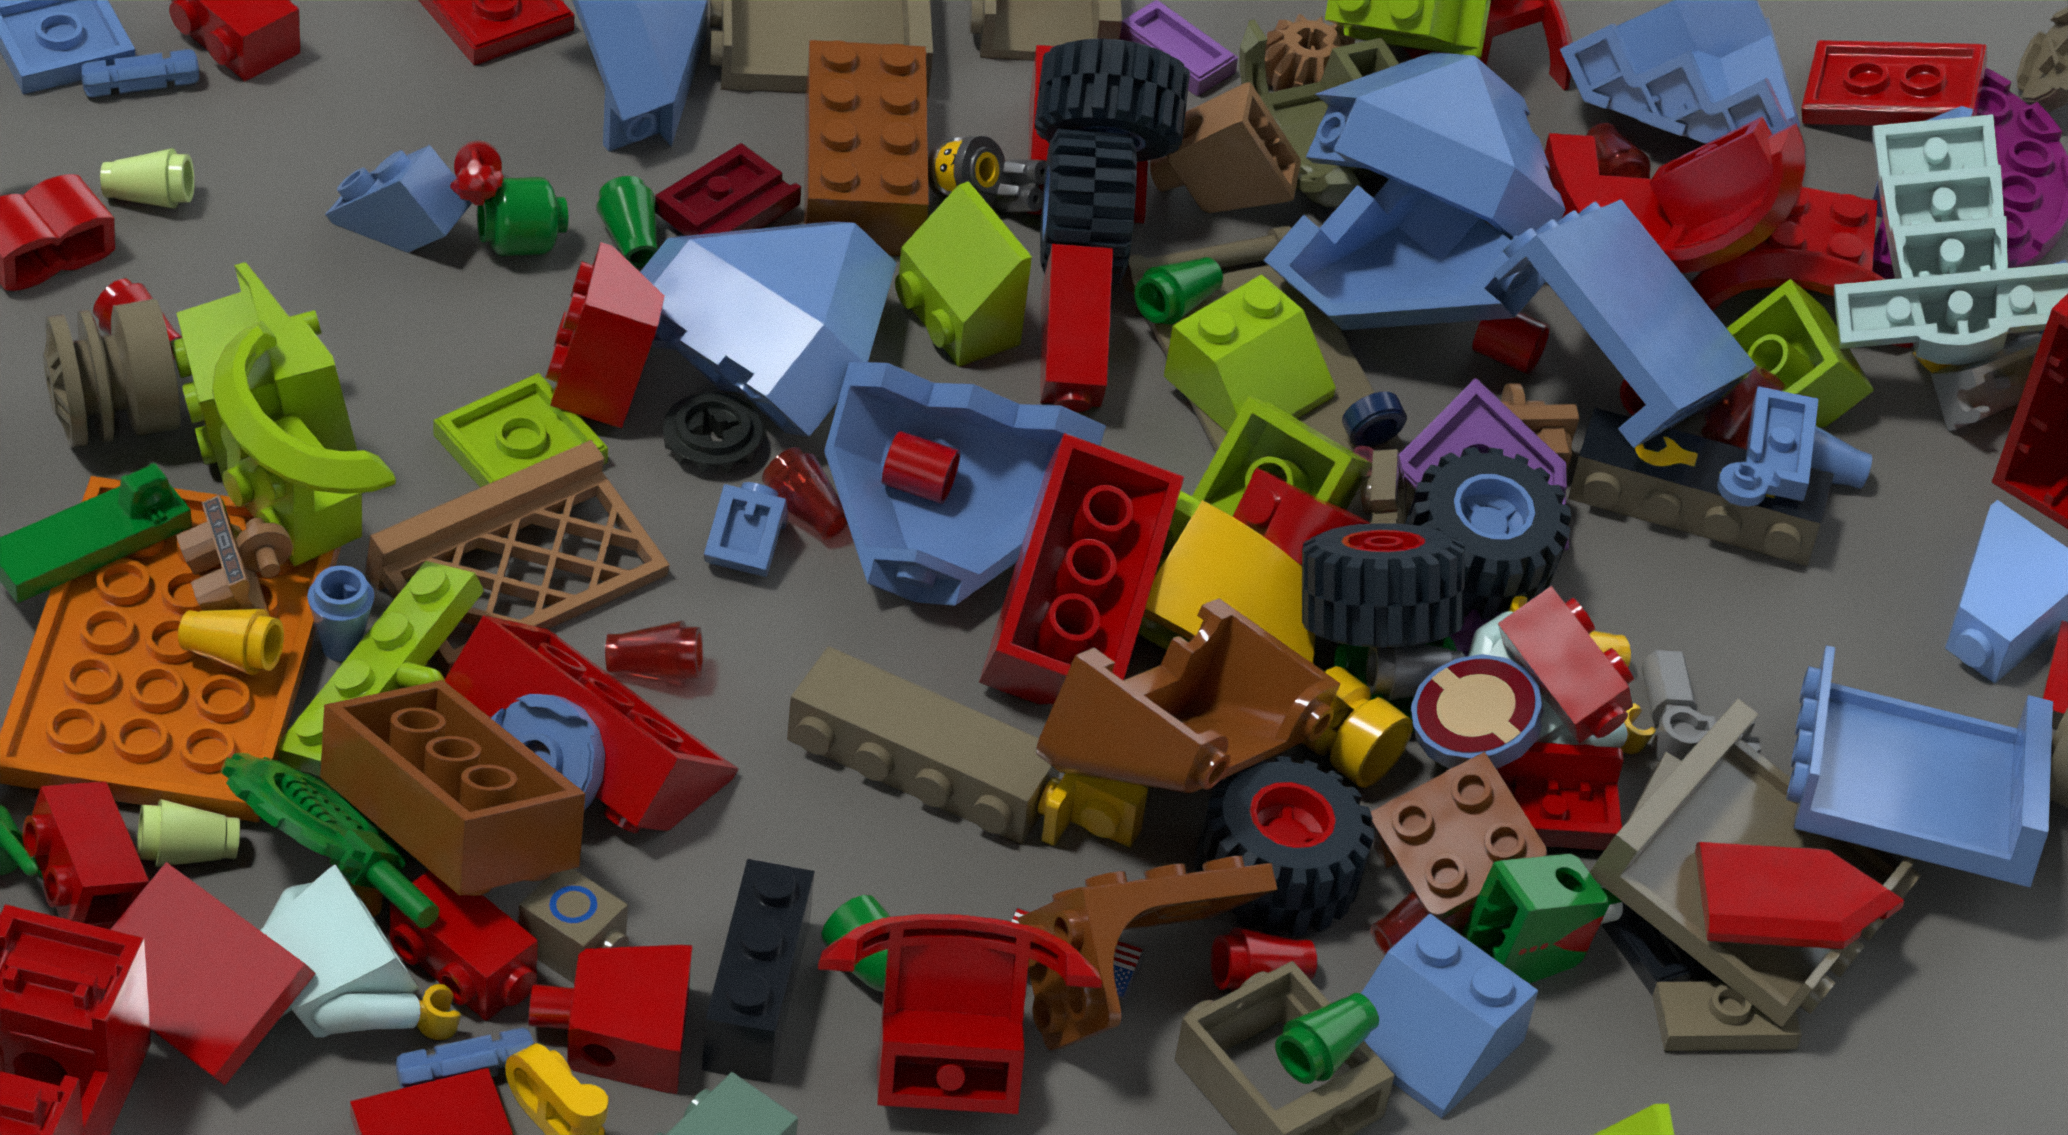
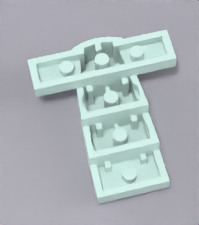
M1993 114L1873 126L1872 139L1880 200L1895 279L1835 284L1834 299L1840 349L1912 342L1917 357L1937 364L1964 365L1985 360L2002 350L2009 333L2045 330L2051 309L2068 294V263L2008 268L2007 219L2004 216L2001 165H1998Z

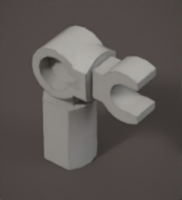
M1655 650L1642 663V674L1652 719L1656 725H1659L1651 741V750L1659 761L1665 752L1682 761L1717 721H1715L1714 716L1701 715L1696 711L1695 698L1683 652ZM1755 722L1748 728L1741 738L1742 740H1748ZM1747 743L1758 753H1760V744Z

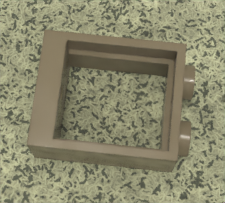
M1293 961L1270 973L1263 971L1254 974L1239 989L1216 1001L1205 1000L1195 1005L1182 1019L1174 1059L1239 1135H1351L1384 1117L1395 1076L1368 1044L1363 1041L1330 1078L1331 1081L1277 1110L1269 1104L1224 1051L1279 1022L1285 1025L1292 1019L1331 1004Z

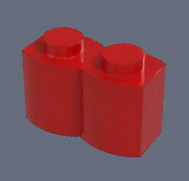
M65 174L46 179L32 187L25 194L0 196V284L7 291L31 288L48 280L60 270L80 269L104 259L115 250V218L77 174Z

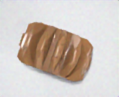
M1298 14L1294 22L1279 20L1276 28L1267 33L1268 40L1265 48L1267 84L1273 86L1275 92L1320 82L1332 49L1354 44L1355 39L1344 35L1342 26L1337 24L1329 26L1325 24L1323 16L1316 21L1307 20L1301 14Z

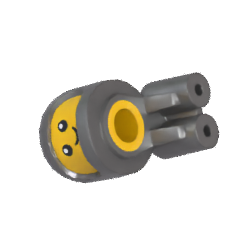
M987 136L952 137L938 143L930 152L928 157V183L932 191L943 200L959 184L969 181L987 203L994 200V205L1002 212H1037L1042 208L1043 192L1039 185L1044 184L1046 161L1010 159L1005 161L1000 146Z

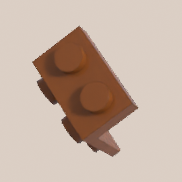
M1485 752L1371 811L1373 819L1370 827L1374 829V849L1386 868L1397 864L1428 915L1432 914L1439 920L1445 919L1476 902L1493 862L1547 856L1546 846Z

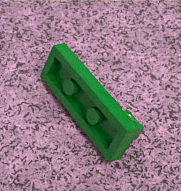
M149 464L146 468L130 475L122 476L119 487L0 537V582L18 604L192 528L191 509L169 484L168 478L157 464Z

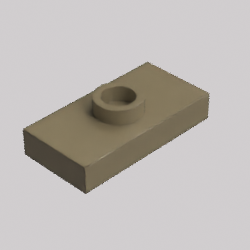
M1723 981L1656 983L1652 997L1664 1051L1797 1049L1802 1034L1796 1011L1785 1025L1780 1027Z

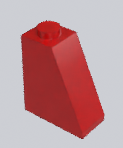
M1052 244L1041 290L1040 403L1060 405L1074 412H1084L1091 407H1101L1107 388L1113 248Z

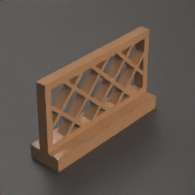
M589 440L370 535L365 573L378 591L387 588L395 599L407 584L406 579L412 577L425 561L475 572L483 589L491 590L492 592L486 611L471 607L460 622L477 626L482 616L486 615L550 629L667 576L670 564L602 472L605 458L593 441ZM595 496L609 514L606 526L570 517L574 505ZM531 524L557 530L552 550L515 541L518 530ZM565 533L602 542L596 562L561 553L560 548ZM609 544L636 551L644 564L631 570L603 563ZM476 548L502 554L497 575L461 566L463 554ZM510 557L547 566L542 585L539 586L505 577ZM555 568L591 578L589 588L576 595L550 589L549 586ZM499 593L536 602L533 614L520 620L495 614L494 610ZM446 639L435 652L434 657L447 675L466 644L453 649Z

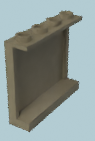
M710 0L709 27L720 28V31L711 30L710 65L721 66V89L805 92L809 40H842L857 43H898L926 46L927 97H929L933 60L930 0Z
M1737 698L1615 835L1590 870V873L1598 883L1780 1027H1783L1799 1006L1811 1014L1836 983L1826 975V972L1830 970L1840 978L1865 946L1858 940L1844 949L1707 941L1695 854L1696 843L1713 842L1829 850L1902 899L1921 877V874L1911 867L1917 859L1905 857L1900 863L1886 851L1794 829L1797 803L1786 800L1790 777L1741 739L1759 714ZM1878 918L1862 929L1861 936L1869 941L1886 919L1881 920Z

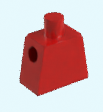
M660 945L587 948L578 954L574 988L532 985L528 1026L568 1030L567 1063L575 1072L660 1092L677 1094L690 989L693 946Z

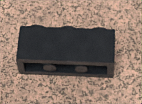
M747 859L705 1019L702 1071L729 1075L733 1072L740 1078L771 1083L810 924L815 871Z

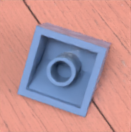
M1429 914L1387 952L1361 992L1362 995L1372 1002L1379 1015L1378 1027L1370 1032V1035L1364 1041L1394 1073L1393 1084L1442 1119L1524 1042L1538 990L1435 916Z

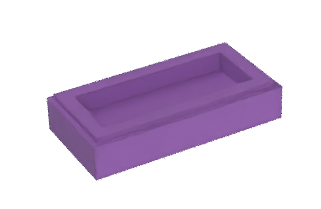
M1158 0L1151 2L1122 20L1120 40L1148 45L1179 59L1184 63V67L1189 69L1188 91L1195 96L1201 95L1236 73L1238 62L1236 55Z

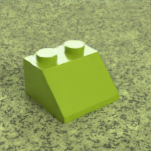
M968 181L959 184L901 247L899 274L895 278L896 293L902 305L907 309H912L926 326L932 342L937 347H943L956 365L960 367L1021 345L1032 256Z
M1262 274L1172 327L1164 377L1227 433L1248 396L1271 403L1296 419L1335 396L1336 386L1304 310Z
M1791 279L1726 328L1757 365L1755 370L1722 396L1741 432L1747 438L1749 437L1753 401L1758 386L1818 398L1816 426L1819 428L1827 427L1874 391L1849 348L1840 349L1838 328L1826 308Z
M1248 396L1192 497L1199 501L1203 500L1233 516L1257 467L1316 498L1347 510L1361 485L1362 477L1367 475L1372 463L1271 403Z

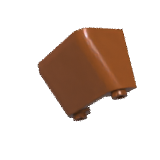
M1218 598L1201 606L1197 616L1203 622L1197 635L1191 641L1187 642L1180 636L1173 638L1160 666L1126 680H1122L1112 673L1115 662L1096 648L1075 655L1039 737L1036 754L1061 773L1184 793H1192L1202 788L1210 789L1220 780L1297 746L1306 739L1311 742L1317 740L1326 731L1333 719L1334 709L1330 706L1341 683Z

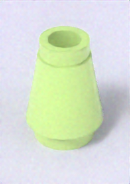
M170 148L118 159L114 162L102 163L100 184L105 198H116L172 209L177 208L178 203L191 202L193 198L194 168L189 154H177L175 149Z
M160 799L158 806H141L137 832V854L140 860H153L154 867H162L166 862L170 865L222 860V858L236 859L240 838L239 818L226 817L225 815Z

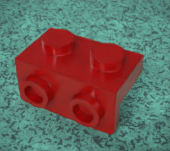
M1535 742L1522 757L1496 769L1545 846L1605 850L1622 828L1618 793V780L1624 763L1623 750L1621 748L1600 747L1588 744L1570 745Z

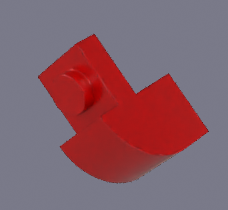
M1257 467L1232 516L1265 537L1301 565L1303 543L1311 539V537L1339 527L1371 524L1351 512L1316 498Z

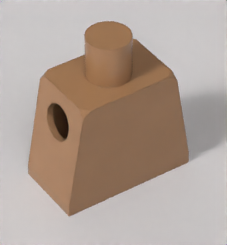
M1248 82L1186 111L1182 145L1179 146V150L1175 153L1151 160L1150 172L1152 180L1159 191L1164 192L1186 186L1201 210L1214 213L1294 200L1301 159L1251 82Z

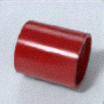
M1519 312L1515 318L1481 320L1473 339L1472 349L1507 366L1529 374L1538 363L1544 351L1550 333V325L1522 312Z
M899 431L892 441L884 463L882 484L943 504L952 489L958 471L960 450Z

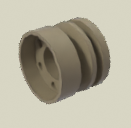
M156 299L113 305L111 335L100 336L95 319L89 310L78 311L79 340L72 341L65 315L59 314L46 317V342L43 352L46 384L53 413L60 421L68 445L71 448L88 444L86 416L93 415L96 429L102 442L113 441L115 428L114 411L119 410L126 411L130 425L137 436L180 428V402L173 356L163 314Z

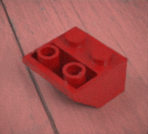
M600 242L593 264L584 261L580 263L571 291V300L567 312L564 311L555 337L554 350L545 379L556 382L550 406L622 428L658 328L665 295L612 245Z

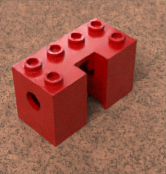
M5 904L0 914V1135H110L151 1045L144 938Z

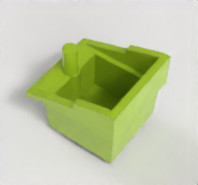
M1328 0L1324 20L1344 27V35L1362 42L1382 38L1386 45L1450 54L1474 55L1481 58L1491 0Z
M246 262L234 265L241 292L176 312L183 338L171 341L180 377L192 375L194 380L184 383L182 386L192 423L205 420L206 426L195 428L204 465L217 462L222 481L223 472L227 470V450L221 437V426L224 424L218 416L212 393L214 368L225 346L239 332L259 321L265 323L276 336L277 341L276 346L266 350L255 361L247 376L249 389L262 411L273 421L295 413L325 449L357 451L333 355L317 337V335L322 333L315 310L288 316Z

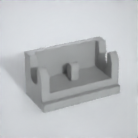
M2043 334L2020 336L2006 342L2002 350L1985 360L1964 365H1951L1931 374L1948 431L1957 430L2019 403Z

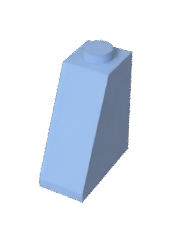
M1999 500L1990 505L1945 646L1946 650L1994 684L2055 634L2062 620L2068 622V548Z

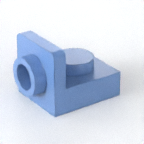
M744 482L741 488L724 484L704 552L705 562L767 577L780 530L786 528L789 518L786 499L778 497L779 494L776 490L759 483Z

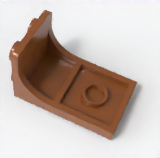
M1232 856L1207 862L1202 865L1203 871L1186 874L1184 864H1171L1145 871V879L1127 882L1125 871L1105 873L1086 879V887L1073 888L1053 894V902L1018 917L1019 924L1044 930L1068 942L1098 970L1102 980V988L1066 986L1064 979L1056 971L1029 958L1028 970L1034 994L1032 1005L1033 1019L1037 1029L1042 1033L1047 1049L1066 1048L1120 1025L1122 1014L1115 985L1113 962L1115 948L1122 931L1210 919L1277 890L1272 863L1245 866L1242 856Z

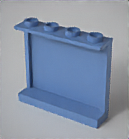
M1622 200L1604 207H1600L1597 202H1593L1581 212L1577 213L1574 210L1558 222L1555 219L1550 220L1537 231H1534L1533 228L1528 229L1503 250L1509 259L1493 273L1499 281L1534 266L1646 405L1618 428L1633 448L1714 404L1757 368L1753 360Z
M1826 645L1820 667H1807L1799 697L1801 707L1795 728L1797 738L1790 765L1793 770L1786 795V800L1797 803L1794 829L2031 888L2049 829L2053 701L2028 695L2017 728L1831 683L1835 647Z

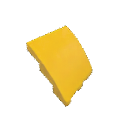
M1202 500L1154 577L1143 616L1192 640L1197 635L1203 622L1197 616L1201 606L1220 598L1313 664L1316 636L1315 633L1305 629L1302 623V566L1244 523Z

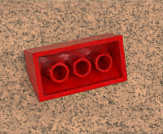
M1063 434L1046 468L979 683L1039 705L1054 704L1075 655L1092 648H1096L1114 661L1112 673L1124 680L1184 476L1072 435Z
M483 615L445 678L449 686L490 718L501 708L507 709L512 703L520 701L516 700L517 698L528 694L563 697L585 709L599 728L605 750L603 781L595 796L607 805L603 812L604 815L616 825L632 833H638L641 828L669 831L732 781L739 770L546 628Z

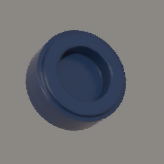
M1377 392L1367 395L1353 403L1342 417L1343 427L1351 443L1360 447H1373L1389 441L1403 429L1407 421L1406 412L1399 398L1392 392Z

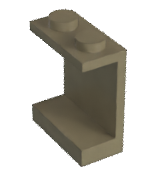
M971 0L969 33L979 34L981 58L1034 60L1036 45L1056 46L1083 39L1103 38L1120 40L1122 26L1121 0Z

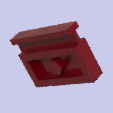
M740 143L656 194L655 213L685 236L761 229L800 205L802 187L796 182L791 185L782 180L783 173L743 143Z

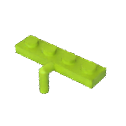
M425 561L282 737L278 748L279 758L282 763L294 769L320 776L324 704L439 680L446 682L438 670L426 667L425 665L484 592L475 572Z

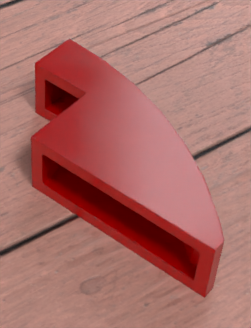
M1548 134L1544 151L1550 166V170L1547 173L1553 188L1560 193L1566 210L1563 217L1574 210L1579 213L1593 202H1597L1600 207H1604L1622 200L1657 243L1664 241L1672 224L1649 184L1651 179L1599 175L1595 136Z

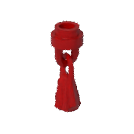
M472 141L462 146L455 156L454 172L457 178L451 182L450 188L460 196V199L469 200L474 205L483 206L486 199L496 196L497 188L501 187L504 179L501 173L502 159L497 149L484 141Z

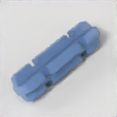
M191 49L170 51L169 58H163L162 53L116 58L114 59V65L109 66L106 65V60L86 62L81 68L83 89L86 96L91 98L111 95L110 89L118 88L119 94L167 88L168 81H174L175 86L191 85L199 81L200 74L197 56Z
M522 1027L500 1032V1040L492 1041L491 1035H485L435 1046V1054L427 1055L425 1049L400 1054L396 1058V1073L399 1085L402 1089L484 1068H489L491 1077L498 1076L497 1069L505 1067L507 1057L533 1045V1038L529 1030Z

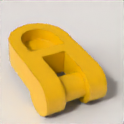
M535 1043L507 1057L505 1070L509 1087L524 1112L546 1135H605V1129L602 1125L605 1123L608 1113V1096L606 1092L596 1085L580 1084L572 1075L568 1063L559 1052L555 1050L549 1051L545 1046Z

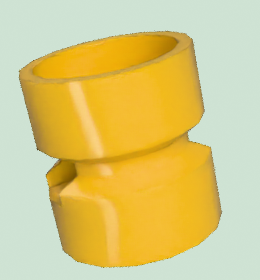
M1335 666L1325 671L1326 674L1341 683L1330 706L1334 709L1333 719L1326 731L1317 740L1311 742L1306 739L1302 744L1317 755L1325 756L1330 754L1331 765L1357 786L1366 788L1385 776L1398 761L1411 738L1413 723L1408 716L1385 699L1378 697L1371 700L1372 694L1368 686L1344 668Z

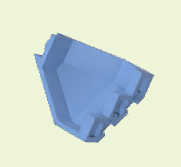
M572 0L605 86L603 146L610 152L660 133L672 147L706 41L708 0Z
M1673 0L1617 26L1615 23L1610 24L1560 49L1585 102L1638 119L1640 122L1679 136H1686L1707 144L1762 116L1772 135L1797 123L1798 127L1800 126L1770 20L1765 18L1757 0Z
M1432 52L1315 94L1329 106L1306 155V158L1312 163L1369 169L1487 221L1494 229L1510 240L1515 235L1520 236L1530 228L1537 231L1552 219H1555L1556 222L1562 219L1566 209L1560 193L1553 188L1547 173L1550 170V166L1540 139L1532 132L1527 116L1530 112L1525 99L1476 56Z
M1389 179L1373 198L1357 185L1320 228L1303 215L1264 259L1282 279L1341 330L1515 318L1546 283L1534 266L1498 281L1493 273L1509 259L1503 250L1518 237L1517 235L1510 240L1482 219L1392 179Z
M822 222L667 238L640 271L665 295L652 346L655 348L677 350L719 390L743 393L785 433L810 437L838 402L848 363L868 362L897 262L856 223Z
M849 362L824 452L867 584L913 602L956 606L1017 562L1046 468L1063 434L1066 433L1101 446L1106 425L1060 405L1018 404L975 384L933 383L889 363ZM899 431L960 450L958 471L952 489L943 504L882 484L884 463L892 441Z

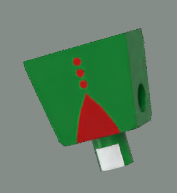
M1572 854L1501 860L1493 862L1461 936L1530 984L1574 968L1582 962L1599 926L1616 921L1621 917L1623 902L1600 883H1597L1580 858Z

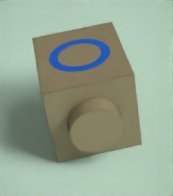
M574 869L551 874L519 904L518 924L538 940L537 960L573 984L575 982L578 954L587 948L628 947L629 938L626 936L628 904Z

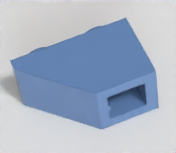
M428 145L408 155L403 150H399L381 162L374 171L368 172L363 167L350 174L337 187V191L341 196L325 215L332 224L408 253L445 237L471 206L472 202L460 199V196L450 188L451 182L456 179V176L434 149Z

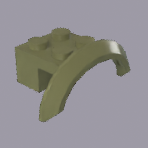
M1255 19L1249 20L1239 51L1241 84L1251 82L1300 157L1301 164L1296 188L1313 203L1326 208L1337 207L1357 185L1361 187L1360 180L1381 175L1365 168L1312 163L1306 158L1317 133L1318 126L1329 106L1315 94L1398 65L1399 63L1382 38L1336 47L1331 51L1320 82L1269 93L1265 70V48L1268 39Z

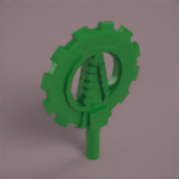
M234 753L232 758H226L221 767V773L229 778L226 784L259 817L274 828H278L297 840L296 842L321 855L328 856L331 859L329 863L333 866L336 865L353 885L375 888L380 891L419 928H426L437 919L439 907L398 871L399 869L402 870L407 862V854L399 848L400 845L330 785L308 773L305 774L285 763L268 757L258 758L249 753Z

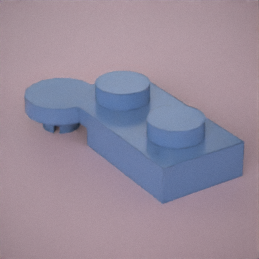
M1757 387L1752 406L1745 462L1728 464L1719 475L1717 482L1718 491L1724 499L1732 504L1747 507L1758 505L1764 500L1766 494L1804 501L1809 485L1818 398Z

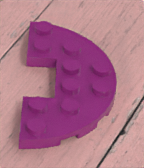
M1986 67L1976 116L1993 114L1997 159L1998 165H2001L2004 216L2007 219L2008 268L2028 267L2042 259L2056 245L2068 224V155L2060 142L2062 130L2038 102L2031 105L2026 104L2022 99L2009 91L2011 81ZM1883 218L1875 237L1872 272L1888 280L1895 279Z

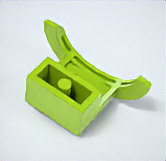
M259 321L239 332L225 346L214 368L212 393L218 416L224 424L221 426V437L227 450V470L223 472V483L230 499L236 506L244 505L254 518H262L265 523L281 525L288 531L293 546L291 556L288 559L294 566H297L361 538L362 493L374 492L395 485L396 478L382 459L366 450L337 451L325 449L295 413L273 421L262 411L249 389L247 376L255 361L266 350L276 346L277 341L276 336L265 323Z

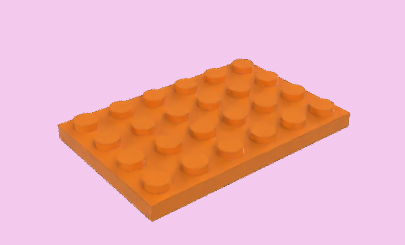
M91 476L82 502L119 487L121 480ZM174 488L191 509L192 528L206 522L207 519L201 502L213 498L217 494ZM220 495L224 501L230 523L239 526L244 531L246 523L254 517L244 505L238 507L229 496ZM176 535L52 588L0 731V784L40 790L41 786L106 781L115 801L158 806L159 800L163 799L225 815L226 817L259 822L261 817L254 813V810L245 801L238 798L226 784L229 778L221 773V767L226 758H232L234 753H249L258 758L268 757L278 761L280 741L286 734L317 630L308 603V590L320 572L329 567L336 566L341 546L297 566H294L287 559L284 564L280 565V572L271 578L263 577L261 572H256L270 617L278 618L282 622L284 643L276 666L270 671L260 670L254 675L198 655L193 651L181 649L178 642V630L183 615L188 610L203 611L195 598L191 582L222 568V566L219 564L194 575L185 561Z

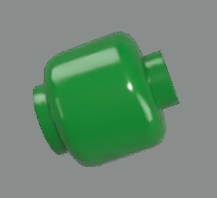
M543 177L504 178L501 187L497 188L496 196L486 199L483 206H476L479 238L481 242H489L491 248L498 256L547 254L553 250L558 233H566L568 230L569 215L567 201L565 197H556L552 185Z

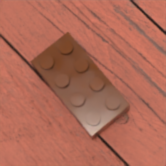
M809 40L805 91L804 224L822 222L856 223L889 256H901V247L927 220L926 46L898 43H857L842 40Z
M443 680L324 704L320 778L459 896L483 895L494 887L523 880L541 881L547 879L553 873L580 867L586 793Z

